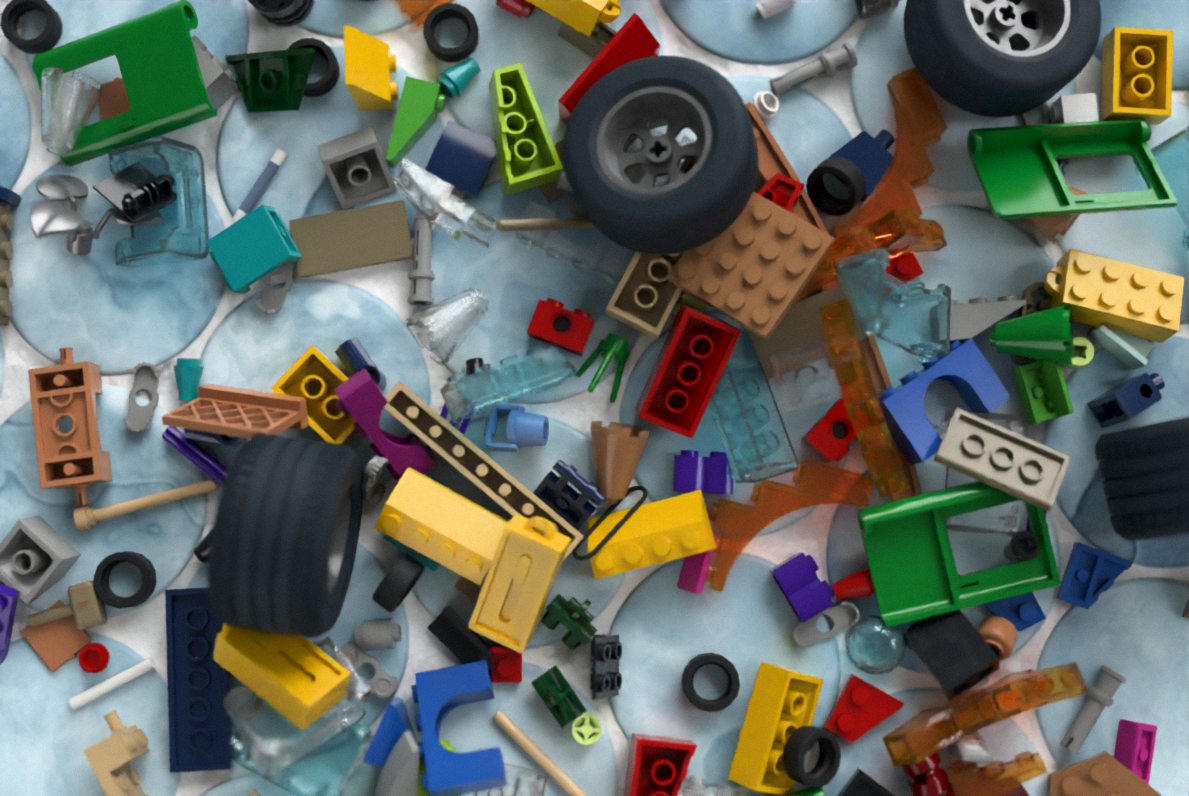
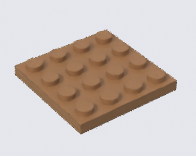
M752 192L744 210L729 228L708 243L685 251L667 278L673 284L768 341L834 245L835 237L759 194Z

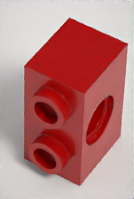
M548 298L547 301L539 299L528 327L527 335L582 357L595 325V320L590 319L591 314L576 308L574 312L563 308V303ZM559 319H566L570 323V328L566 332L561 333L554 329V323Z
M845 394L832 405L801 440L826 463L833 460L839 462L850 450L847 447L848 443L853 438L858 441L869 430L866 424L872 418ZM834 423H839L844 427L845 435L842 439L833 436L831 428Z

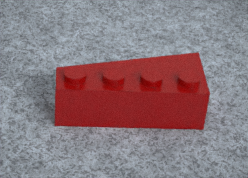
M632 733L624 796H677L680 786L685 780L688 772L687 767L697 745L691 740Z

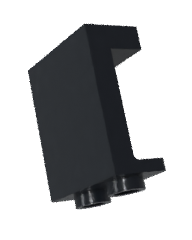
M960 610L931 616L922 623L916 622L904 634L906 645L910 650L913 649L941 685L942 693L949 702L1000 669L999 657Z

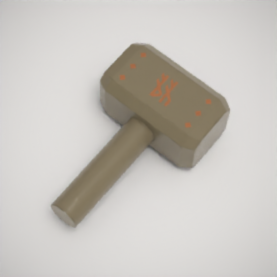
M94 580L69 586L67 592L70 604L29 615V623L32 627L73 616L75 625L79 630L106 624L108 619L104 602L95 591Z

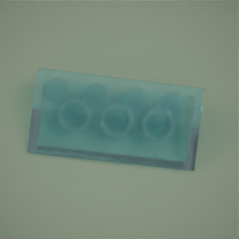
M538 346L527 351V356L518 358L517 355H512L500 361L501 365L491 367L490 364L482 365L474 369L475 374L466 377L464 373L453 375L446 379L448 383L440 389L452 422L455 423L557 387L577 372L576 368L555 347L544 350L543 346Z
M729 359L708 405L736 483H757L799 469L800 465L761 363L758 361Z

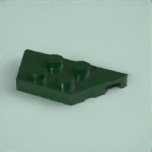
M302 48L226 55L227 64L233 65L238 75V78L234 81L238 90L243 95V101L248 113L299 110L315 56V49Z

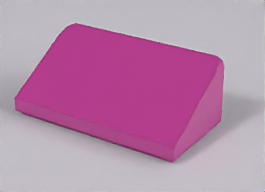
M713 550L684 558L677 583L678 588L696 594L702 592Z
M1120 719L1114 758L1149 784L1157 726Z

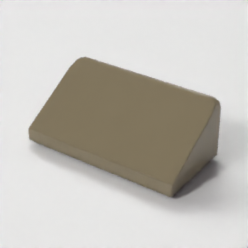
M562 21L558 35L595 59L617 32L600 21L589 37Z

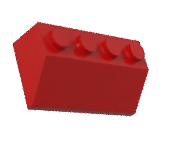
M634 13L558 100L559 118L566 124H568L570 116L582 96L604 75L631 61L659 55L660 44L637 14Z
M682 302L635 407L637 416L693 439L740 336L741 330L708 312Z

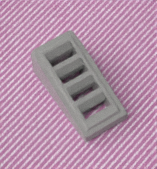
M950 728L948 730L947 751L963 762H993L994 756L979 732L970 729Z

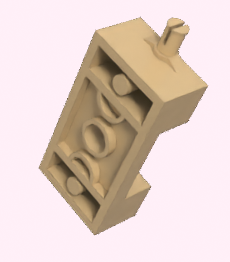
M116 710L103 716L112 731L111 735L83 752L107 796H149L148 794L145 795L140 786L141 778L139 773L129 765V762L150 751L147 747L148 738L144 731L138 729L136 725L131 727L123 726Z

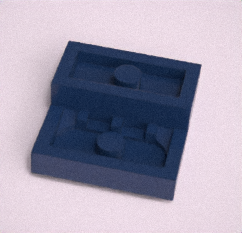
M448 121L424 171V177L477 199L488 178L489 170L498 155L496 140Z

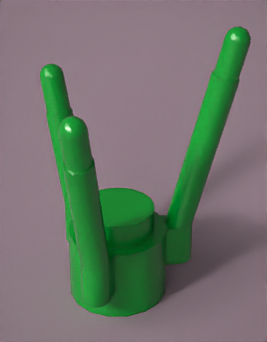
M609 333L606 340L601 339L595 351L576 372V377H580L601 354V357L604 359L588 387V392H593L609 362L616 364L619 360L610 396L611 403H614L616 400L624 366L630 355L626 352L629 343L625 339Z

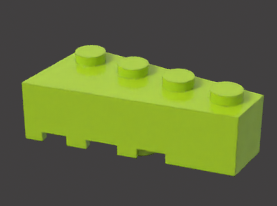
M517 63L494 70L489 82V91L504 197L556 181L563 170V166L522 64Z

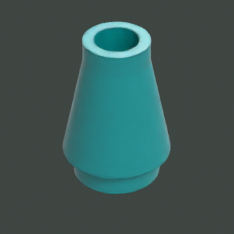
M469 57L464 62L441 73V78L437 80V83L441 85L444 94L452 99L463 93L475 75L480 72V67L475 60Z
M177 358L174 372L179 394L178 400L192 401L197 398L198 387L204 368L201 366V359Z

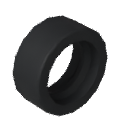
M12 0L6 5L1 15V28L4 36L19 50L28 54H41L52 49L62 35L61 18L46 0ZM31 10L43 11L47 16V26L44 32L31 40L22 39L16 31L20 17Z
M445 3L435 7L426 17L423 35L429 51L436 58L445 62H459L467 59L475 51L479 42L478 25L474 15L466 7L457 3ZM447 18H458L468 28L466 41L455 48L442 47L435 39L436 26Z
M315 38L300 39L292 43L287 50L313 48L316 53L321 54L326 59L328 66L327 73L321 80L315 83H306L303 95L307 97L322 96L336 85L340 75L339 63L332 49L323 41Z
M831 157L822 161L811 172L807 179L806 188L809 198L819 211L830 216H842L849 213L861 201L865 194L866 184L861 170L852 161L842 157ZM825 173L835 174L845 181L850 195L847 200L837 199L827 192L822 178Z
M132 551L116 552L107 556L97 566L94 575V588L99 598L108 606L118 609L136 607L147 601L154 592L157 582L156 570L151 561L144 555ZM122 562L133 563L142 573L141 588L131 597L117 596L109 586L111 570Z
M403 554L383 578L374 592L372 600L392 613L414 587L425 566L408 554Z
M715 653L700 654L691 659L684 668L682 676L683 691L690 703L698 709L708 712L721 711L730 706L738 695L740 687L739 674L734 665L722 655ZM708 664L721 667L728 677L727 690L723 696L714 700L700 697L693 686L694 674L700 667Z
M802 726L796 729L788 737L783 751V765L787 775L795 782L809 787L820 788L828 784L834 778L840 766L841 751L836 737L829 731L814 726ZM817 739L820 749L819 759L815 767L809 773H806L804 767L805 753L808 746Z

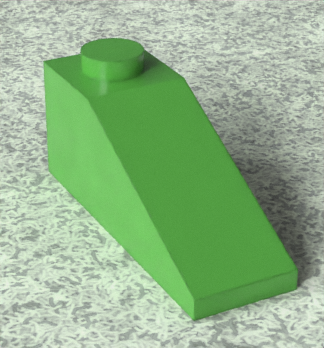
M406 76L385 159L389 167H397L437 120L438 112H443L446 95L443 94L440 84Z

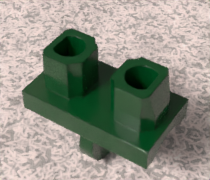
M558 594L546 607L547 611L541 620L548 629L554 630L562 623L569 630L562 638V641L570 650H574L582 643L586 645L598 631L590 623L594 616L586 610L592 603L588 599L580 604L574 597L567 601Z
M557 665L531 682L561 728L587 711Z

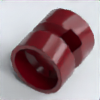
M934 744L915 747L898 757L904 775L910 776L908 785L913 796H937L951 787V782L945 769L938 766L941 759Z

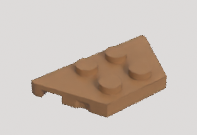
M1106 751L1049 775L1050 796H1161L1156 789L1148 785Z

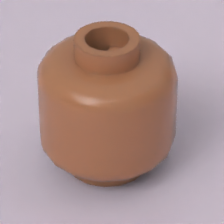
M1000 616L984 618L979 624L977 632L999 657V660L1008 658L1013 652L1017 641L1015 626L1009 620Z

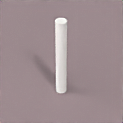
M150 657L69 699V704L75 710L156 668V664Z

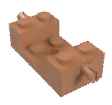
M67 347L59 349L61 365L29 369L28 374L40 488L53 490L62 488L75 489L76 507L90 505L87 488L97 483L111 482L112 472L109 452L101 451L95 395L103 394L100 366L88 361L74 363L73 348ZM65 417H70L73 421V428L68 433H63L60 430V422Z

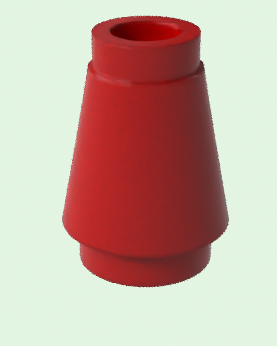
M863 567L832 583L837 600L872 596V593L875 592L870 570H863Z

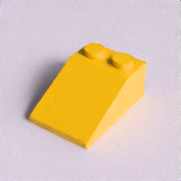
M350 25L343 26L345 84L359 111L394 110V100L399 98L398 84L393 82V72L398 70L396 54L392 55L388 44Z

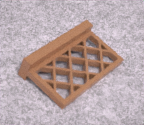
M206 383L198 387V398L162 416L163 425L244 438H252L257 434L277 435L287 428L303 430L308 427L306 398Z

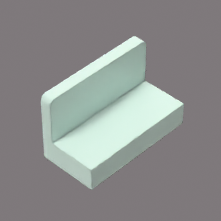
M1102 324L1097 327L1092 326L1087 335L1132 370L1146 366L1149 362L1146 357L1154 348V345L1146 339L1111 331Z

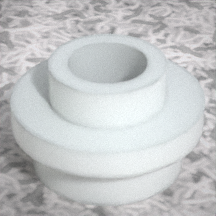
M758 92L752 97V106L762 119L769 120L775 116L779 108V102L772 92Z

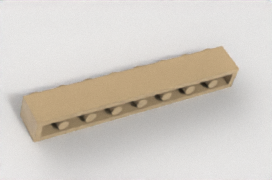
M400 381L386 396L388 402L384 408L513 517L517 513L528 519L535 516L545 518L554 525L556 532L571 538L564 560L584 536Z

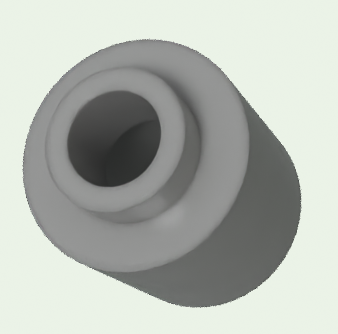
M393 618L365 620L363 624H357L355 630L357 647L365 648L366 651L395 648L397 642L401 641L400 624H395Z

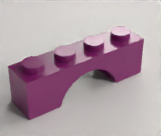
M365 368L335 388L339 398L335 403L346 417L351 414L356 420L353 426L362 438L368 436L373 443L370 444V447L375 455L389 460V464L386 467L395 480L402 477L408 467L424 475L437 466L415 433L393 435L380 428V415L388 401Z

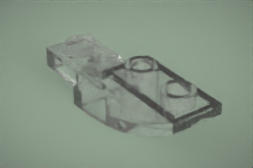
M402 158L393 180L410 204L433 225L457 241L464 234L488 248L498 230L496 228L497 220L451 195L454 188L453 185L409 160Z

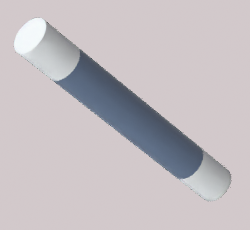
M280 149L276 150L231 219V222H237L252 211L287 157L285 152Z

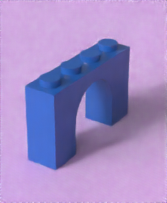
M972 338L963 342L955 340L943 348L946 353L940 357L933 355L921 364L923 366L922 370L918 373L913 370L899 379L902 383L895 389L893 386H890L877 395L879 401L871 406L910 465L926 461L937 452L942 441L928 420L923 405L925 391L933 380H942L955 387L976 416L992 412L1011 398Z
M487 660L416 673V685H412V695L414 703L419 704L420 713L415 714L417 731H422L423 742L418 743L420 760L425 761L426 772L422 773L424 791H429L431 796H460L507 786L504 759L499 747L469 753H456L443 747L439 740L441 723L450 711L464 704L495 698L491 670Z

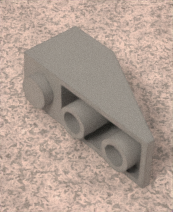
M1003 296L998 298V302H987V298H974L969 300V304H958V300L941 301L940 306L931 310L934 344H949L955 340L963 342L973 338L1024 306L1026 299L1016 300V296Z

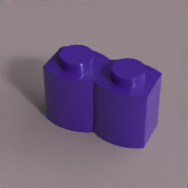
M681 450V456H674L673 491L694 492L702 490V493L733 494L734 458H728V452H710V457H698L699 451Z
M798 552L769 571L798 620L804 623L834 605L831 599L834 593L825 580L822 582L819 580L816 574L819 568L810 554L805 556L803 552Z

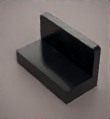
M450 606L445 607L442 613L427 627L463 664L477 662L491 648L478 633L468 629V624Z

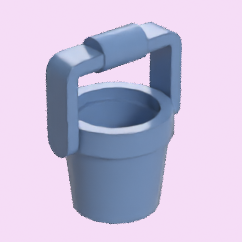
M494 405L491 408L490 416L486 420L484 430L486 447L490 451L517 452V449L520 447L545 446L549 435V420L547 416L525 413V408L522 406ZM498 414H509L506 432L507 443L493 442L498 425Z

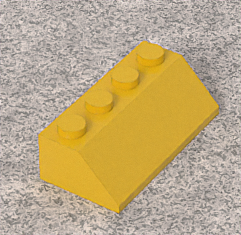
M408 467L385 503L374 528L480 586L488 574L503 530L509 521Z
M702 490L641 505L605 545L590 558L595 579L717 548ZM632 508L610 513L588 537V553L596 548ZM601 516L588 519V530Z
M761 662L756 674L751 699L747 705L743 727L739 733V741L731 762L728 779L754 791L788 795L792 793L795 781L787 775L784 769L782 758L784 746L788 737L796 729L802 726H811L824 680L778 665Z

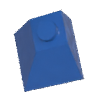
M397 697L389 703L363 762L383 767L403 733L410 732L416 743L417 738L403 699Z

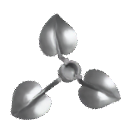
M64 174L41 177L36 183V188L40 195L55 201L69 200L71 208L65 209L62 205L55 202L35 204L30 212V224L34 235L39 239L50 234L68 232L66 248L69 252L76 255H87L91 252L92 239H99V233L110 216H112L115 222L125 225H165V219L158 211L134 224L113 206V208L106 211L95 230H93L91 223L83 220L82 215L77 212L75 199L88 197L89 189L86 183L79 178Z

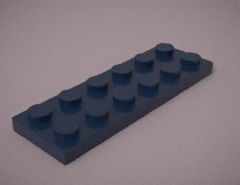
M208 587L165 590L170 773L232 769L231 673L213 660L216 637L222 631L224 622L212 609Z

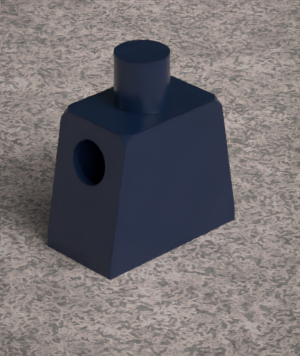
M882 129L875 138L863 131L829 157H842L850 160L861 170L866 184L865 194L861 199L863 203L873 192L894 160L893 155L887 149L895 142V138L885 129ZM832 174V175H834L843 185H845V186L847 187L845 181H843L839 176H837V175H835V174Z
M1144 373L1122 382L1086 404L1101 428H1105L1130 420L1161 400L1162 395L1159 390L1164 388L1165 384L1159 374L1152 373L1149 375Z

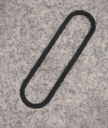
M643 486L629 488L625 497L635 490L643 491L642 498L592 552L579 556L577 554L579 546L623 499H618L617 504H612L583 535L582 540L572 551L573 557L577 560H587L593 557L646 500L648 495L647 489Z

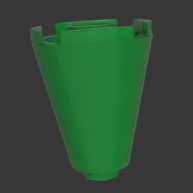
M1061 305L997 322L995 329H990V345L996 346V350L999 353L1060 364H1072L1073 328L1070 319H1072L1071 305Z

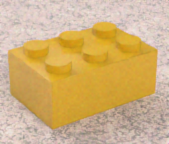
M1114 27L1102 39L1100 121L1143 118L1147 124L1158 126L1171 116L1173 30Z
M312 345L271 389L276 394L306 398L308 425L327 443L347 446L359 434L353 426L356 420L351 414L346 417L335 403L339 400L335 388L349 378L319 349Z

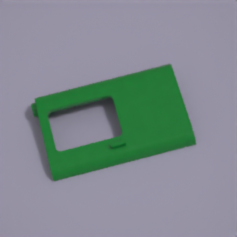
M178 1L34 57L32 69L38 80L59 156L66 165L74 166L217 116L216 109L209 102L189 30L197 28L198 19L194 8L188 1ZM115 55L130 103L129 111L68 133L64 126L52 81H55L59 75Z
M1143 118L971 129L968 133V154L993 216L997 220L1173 208L1178 204L1157 160L1147 144L1151 137V128ZM1130 155L1135 161L1149 190L1075 195L1071 193L1056 159Z
M974 481L858 509V524L884 626L890 627L1061 585L1044 510L1022 500L1026 506L1036 549V555L1033 558L959 575L954 561L946 520L949 517L1021 499L981 481Z

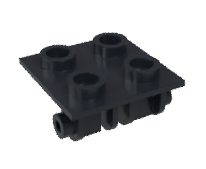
M139 162L93 186L94 190L134 224L179 199V196L172 191L175 181L171 175L161 174L157 178Z
M594 635L593 641H591V656H593L591 662L593 663V668H590V671L593 674H591L590 690H592V700H599L619 695L622 685V676L619 672L622 645L619 642V635Z

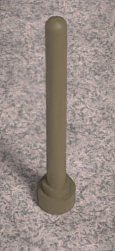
M588 217L499 219L496 222V228L499 231L597 229Z

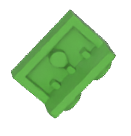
M1043 360L1011 369L1028 425L1074 413L1060 363Z

